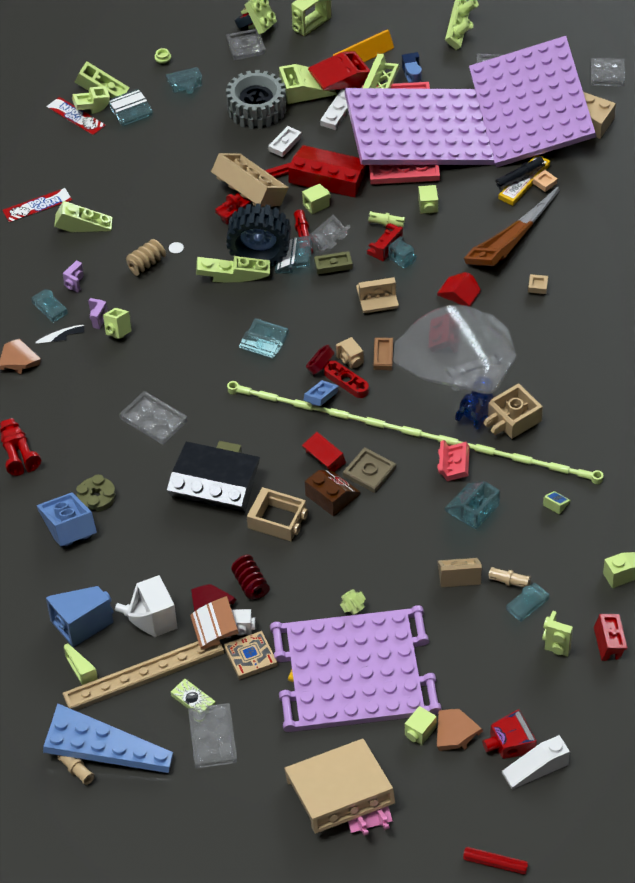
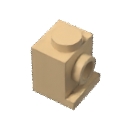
M352 337L336 344V357L338 359L341 358L342 362L347 364L350 369L364 363L363 350Z

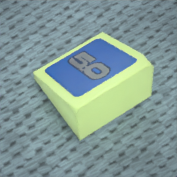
M555 491L547 494L543 500V506L558 514L570 503L568 498Z

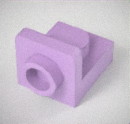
M76 260L63 272L64 285L77 293L80 291L79 281L84 276L81 262Z
M90 298L88 300L91 312L90 320L92 321L93 328L100 329L104 322L103 314L108 312L106 301Z

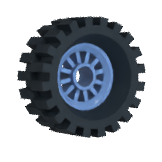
M256 203V207H252L251 204L246 205V209L240 207L238 212L234 211L229 219L226 239L227 250L230 249L229 253L231 256L270 260V266H273L276 261L281 262L283 257L287 256V251H289L291 235L289 219H286V215L283 212L279 214V209L275 207L272 210L270 209L271 205L267 204L265 207H261L259 203Z

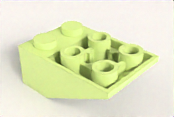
M293 64L279 67V76L282 79V83L284 82L287 104L336 95L335 90H323L309 72L307 66Z

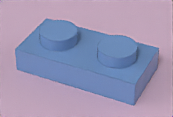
M322 380L304 394V401L314 406H321L338 392V385Z

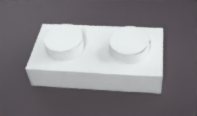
M287 126L268 146V150L283 157L302 138V132Z

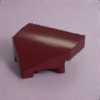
M212 584L191 589L194 612L206 604L226 596L229 604L233 605L237 600Z

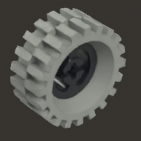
M255 70V73L246 71V75L240 73L238 74V79L234 77L231 79L232 83H228V88H226L227 108L229 117L234 120V123L238 124L240 122L241 127L248 125L249 129H253L254 126L262 129L263 125L270 127L272 122L276 124L278 123V118L282 119L286 113L285 84L284 82L282 83L280 77L276 79V75L273 73L269 75L268 71L260 73V70Z

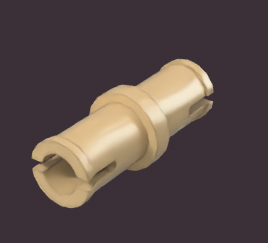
M491 567L489 572V580L503 582L506 586L515 585L528 589L530 586L531 576L517 574L513 570L505 571Z
M58 755V760L68 768V772L76 775L83 784L88 785L93 781L94 774L84 766V762L81 759Z

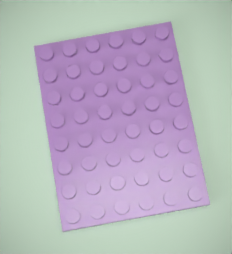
M566 36L469 66L496 168L596 137Z
M345 88L344 94L361 165H495L493 151L490 147L475 89Z

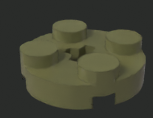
M94 475L84 480L76 488L77 497L89 510L96 509V512H101L111 507L114 503L116 496L115 487L110 480L102 475ZM95 492H99V494H100L99 496H97V495H93V496H92V494L95 493Z

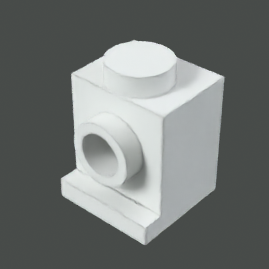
M251 609L232 610L239 634L235 635H251V631L255 630V618L251 617Z

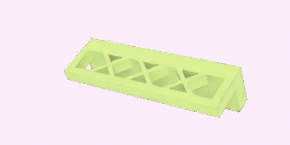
M377 54L363 88H391L399 70V64L386 63L384 54ZM386 69H393L391 72L385 73ZM386 79L388 80V82H386V83H384V84H382V85L380 84V82H382V81H384V80H386Z

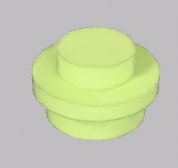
M165 48L158 49L155 54V60L158 63H167L171 60V54Z

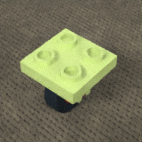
M268 0L248 1L244 4L246 8L241 11L242 15L235 19L238 28L248 26L251 29L255 27L258 34L264 33L277 22L275 13L271 10Z

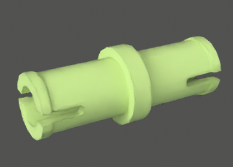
M372 211L369 213V223L383 224L384 227L391 223L398 227H404L405 217L392 216L390 213L381 214Z

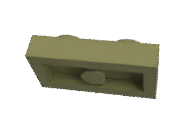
M349 251L314 257L317 274L353 269Z

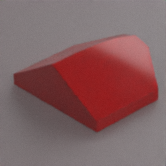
M463 272L448 277L437 295L470 308L480 294L481 289L473 275Z

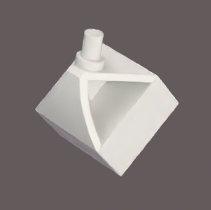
M160 575L137 583L130 604H116L115 611L124 613V616H127L130 622L154 637L178 629L175 605Z

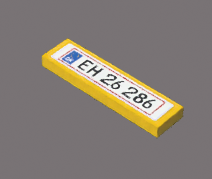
M539 155L534 156L529 162L538 158ZM543 158L545 167L534 171L530 176H525L506 186L498 195V199L513 206L533 185V178L550 166L551 161Z

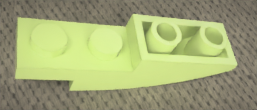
M234 256L233 261L197 257L196 275L212 276L213 282L223 283L257 280L270 275V260Z

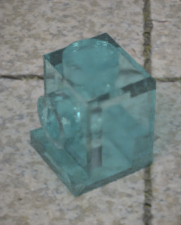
M399 237L389 245V259L405 269L416 261L417 255L414 254V248L406 244L403 237Z

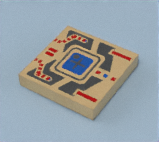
M262 631L224 644V649L239 680L277 666V661Z

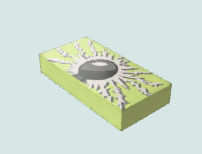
M186 679L171 691L173 698L201 719L216 705L212 698Z

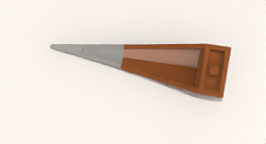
M556 187L515 223L492 238L473 247L464 257L465 263L494 266L504 259L560 191L559 187Z

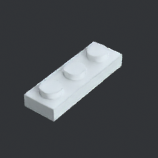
M344 89L340 90L321 118L320 126L336 130L347 114L348 107Z

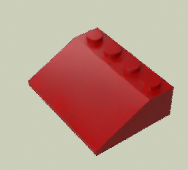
M303 145L293 156L290 163L288 183L306 187L321 184L329 192L355 198L368 165H361L360 158Z

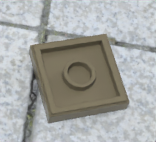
M364 447L343 471V477L376 493L396 469V463Z

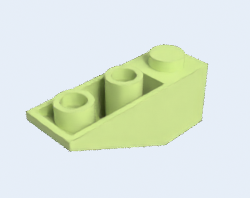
M63 201L55 214L54 227L69 232L111 231L112 217Z

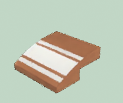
M227 596L206 604L190 615L201 650L220 644V639L239 634Z

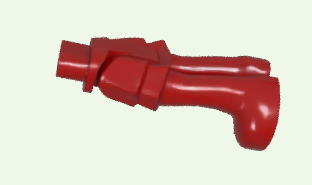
M13 418L1 421V442L9 457L5 464L6 471L16 476L24 473L23 464L16 452L17 449H20L27 472L37 469L41 464V457L37 452H30L26 434L19 427V424Z

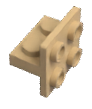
M394 277L361 282L359 285H356L363 313L399 307Z

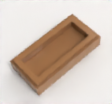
M375 338L374 370H392L393 338Z

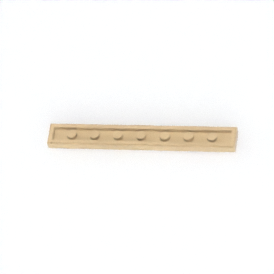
M197 641L63 692V697L68 708L76 711L224 654V649L220 643L201 650Z

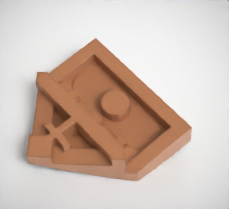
M16 339L4 344L0 358V369L10 368L21 374L22 368L27 369L40 365L41 358L24 342Z
M460 709L440 710L438 713L437 748L439 751L460 747L465 750L469 741L476 734L479 736L483 732L482 728Z

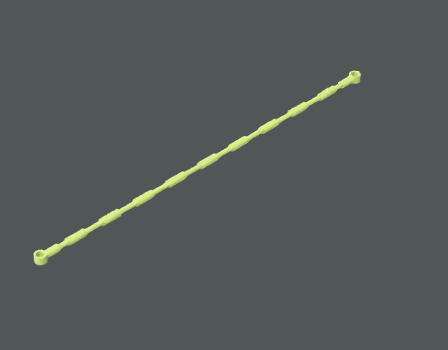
M230 381L227 384L230 394L255 395L261 399L294 405V407L310 411L316 410L346 420L361 421L367 425L383 429L385 427L419 438H430L438 440V442L445 440L448 445L463 443L456 438L443 435L437 436L407 426L401 427L370 417L364 418L352 415L349 412L338 409L314 406L309 402L279 397L277 394L254 391L252 388L238 385L236 381ZM468 443L470 449H474L476 452L492 456H503L511 458L513 461L529 465L535 464L565 474H576L578 477L590 479L594 484H601L603 482V473L599 470L590 472L582 469H571L569 466L553 462L547 463L535 460L533 457L517 453L510 454L495 450L492 447Z

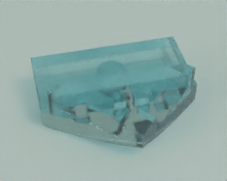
M198 67L165 74L166 81L172 86L173 92L186 90L187 93H193V88L202 86V74Z

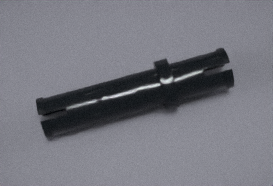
M539 156L529 163L525 162L518 169L496 179L497 187L501 190L525 176L532 175L534 171L545 167L543 158Z

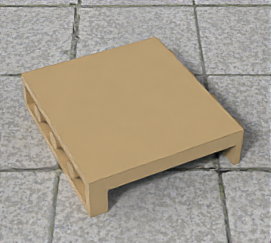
M364 739L284 768L287 783L293 786L310 817L311 826L315 834L395 804L393 787Z

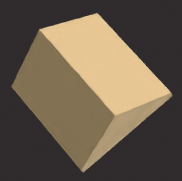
M478 558L438 561L441 587L481 585L482 566Z

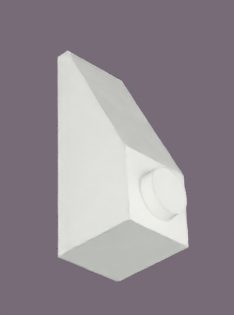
M560 735L537 745L502 770V774L513 790L569 765L570 751Z

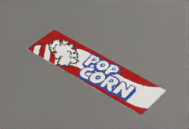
M58 97L46 106L92 135L105 126L104 123L84 111L76 110L74 105L61 97Z
M63 188L3 209L2 211L8 222L62 204L63 201H71L72 199L67 190Z

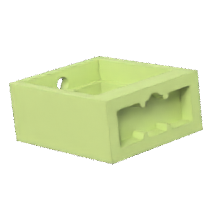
M296 0L291 4L292 28L303 36L331 18V0ZM315 5V11L305 17V11Z

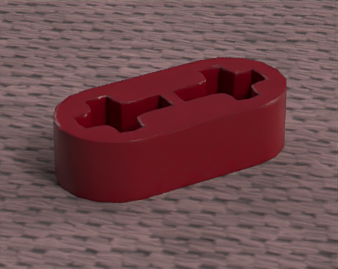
M329 345L323 346L307 363L306 368L312 375L318 373L335 352Z

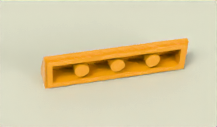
M387 29L333 54V56L340 52L355 51L362 61L366 62L375 58L377 54H383L394 49V44Z

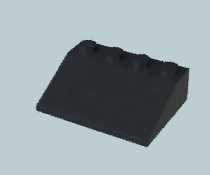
M186 441L172 471L167 491L171 497L245 513L260 457Z

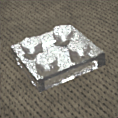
M256 29L226 34V40L233 60L266 54L261 35L258 34Z
M591 58V85L625 86L624 59Z

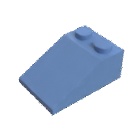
M73 492L36 505L54 540L60 546L71 545L76 540L87 539L92 534L97 533L92 512Z

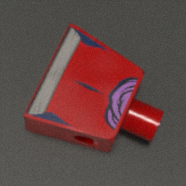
M519 709L493 723L490 728L491 737L482 741L486 752L497 749L503 759L525 755L535 748L537 743Z

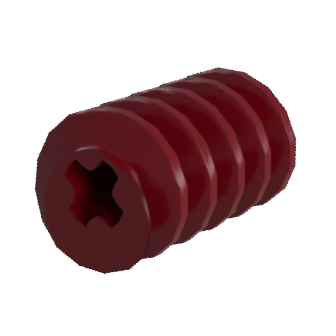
M247 554L235 560L231 570L245 596L251 600L264 597L269 592L270 586L267 584L266 579L263 578V574L257 567L256 562L253 561V557Z

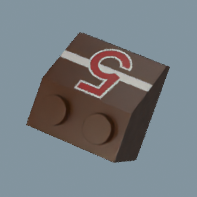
M318 470L305 480V495L332 516H335L360 495L359 490L333 471Z

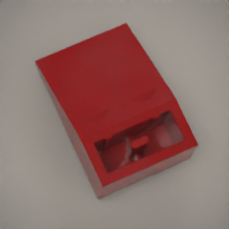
M355 51L340 52L308 67L309 72L323 90L362 88L370 72V69Z

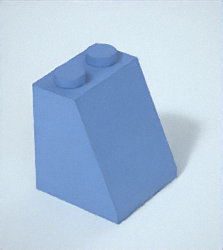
M98 586L51 595L46 598L50 621L72 647H75L113 623L112 614L114 612L110 605L111 597Z

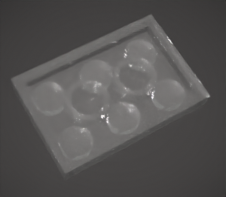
M143 391L120 413V419L163 445L188 422L186 415L146 391Z
M230 703L188 708L195 768L237 763Z

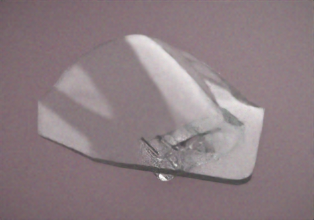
M451 305L435 309L414 322L405 334L395 341L393 362L420 379L450 386L454 391L465 389L483 394H491L501 383L516 360L517 355L509 329L492 314L480 312L469 306Z

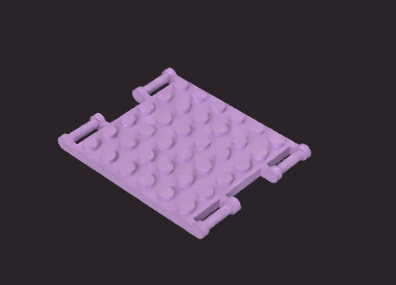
M417 605L411 609L290 623H271L270 631L273 633L275 646L274 658L277 662L291 661L295 691L282 690L279 692V700L282 702L284 714L283 730L285 732L410 718L419 706L434 715L438 714L442 709L437 699L435 688L436 676L434 673L419 676L414 647L424 646L429 643L423 622V607ZM409 618H415L417 637H412ZM281 633H287L289 652L283 651ZM427 685L429 706H424L421 686ZM290 701H296L299 721H293Z

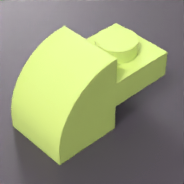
M106 86L89 87V93L73 94L72 100L76 110L90 109L92 114L107 107L110 95Z

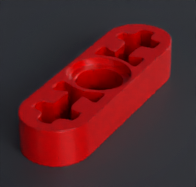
M328 361L324 366V375L353 396L364 398L368 395V382L339 362ZM344 377L351 378L348 382H344L341 379Z

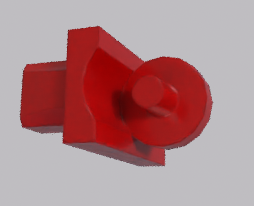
M239 193L235 196L229 194L226 196V202L215 209V213L221 217L224 223L229 225L232 213L234 211L238 212L240 207L246 209V205L250 204V201L245 200Z

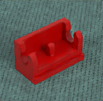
M388 223L386 227L393 231L386 229L376 243H370L368 246L371 248L367 250V254L384 262L403 240V227Z
M318 432L302 445L307 453L312 454L329 471L335 472L342 465L346 464L343 453Z
M599 614L594 625V631L601 661H607L612 654H615L616 660L621 658L624 650H627L620 615Z

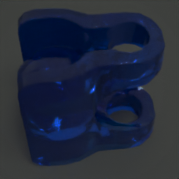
M483 377L478 378L473 385L471 394H466L461 400L460 408L455 415L456 421H460L465 415L466 418L474 421V428H480L488 417L489 402L494 398L492 394L493 384L490 380ZM481 385L485 386L486 391L481 390Z

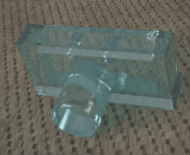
M45 289L31 297L32 303L52 322L68 314L67 308L53 296L51 290Z
M534 582L531 586H525L522 593L506 605V610L521 622L549 599V593Z

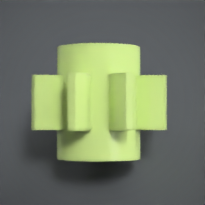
M352 589L341 597L343 601L340 606L345 613L348 611L353 615L365 607L363 603L366 598L361 591L355 592Z

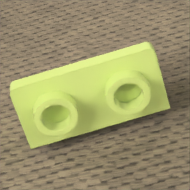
M552 611L551 616L546 617L543 626L545 629L542 640L545 641L544 649L552 651L557 655L568 656L571 650L573 627L556 622L557 612Z

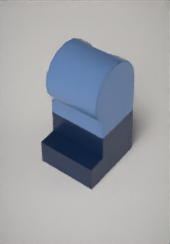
M418 52L402 55V68L408 83L421 82L422 69L419 66Z

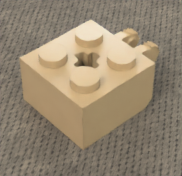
M518 383L491 399L488 407L489 417L485 419L484 425L486 427L493 425L491 431L494 435L504 431L513 439L542 421L543 406Z

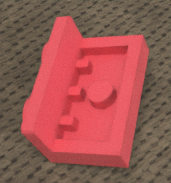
M445 440L440 441V449H438L440 459L437 468L439 474L443 475L446 481L468 476L470 446L467 442L448 446Z

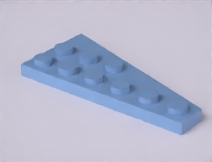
M57 704L43 746V753L169 773L173 759V752L61 704Z

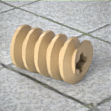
M151 239L148 243L134 250L132 254L127 255V265L131 272L138 276L140 274L139 271L144 272L145 267L150 268V263L154 265L156 260H161V256L165 258L166 252L161 243Z

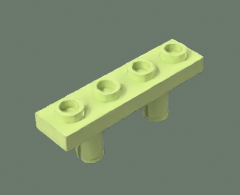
M455 0L445 41L455 50L461 47L464 33L473 28V23L468 19L471 10L479 6L477 0Z

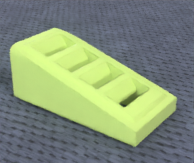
M68 643L65 644V657L81 684L84 685L97 680L96 668Z

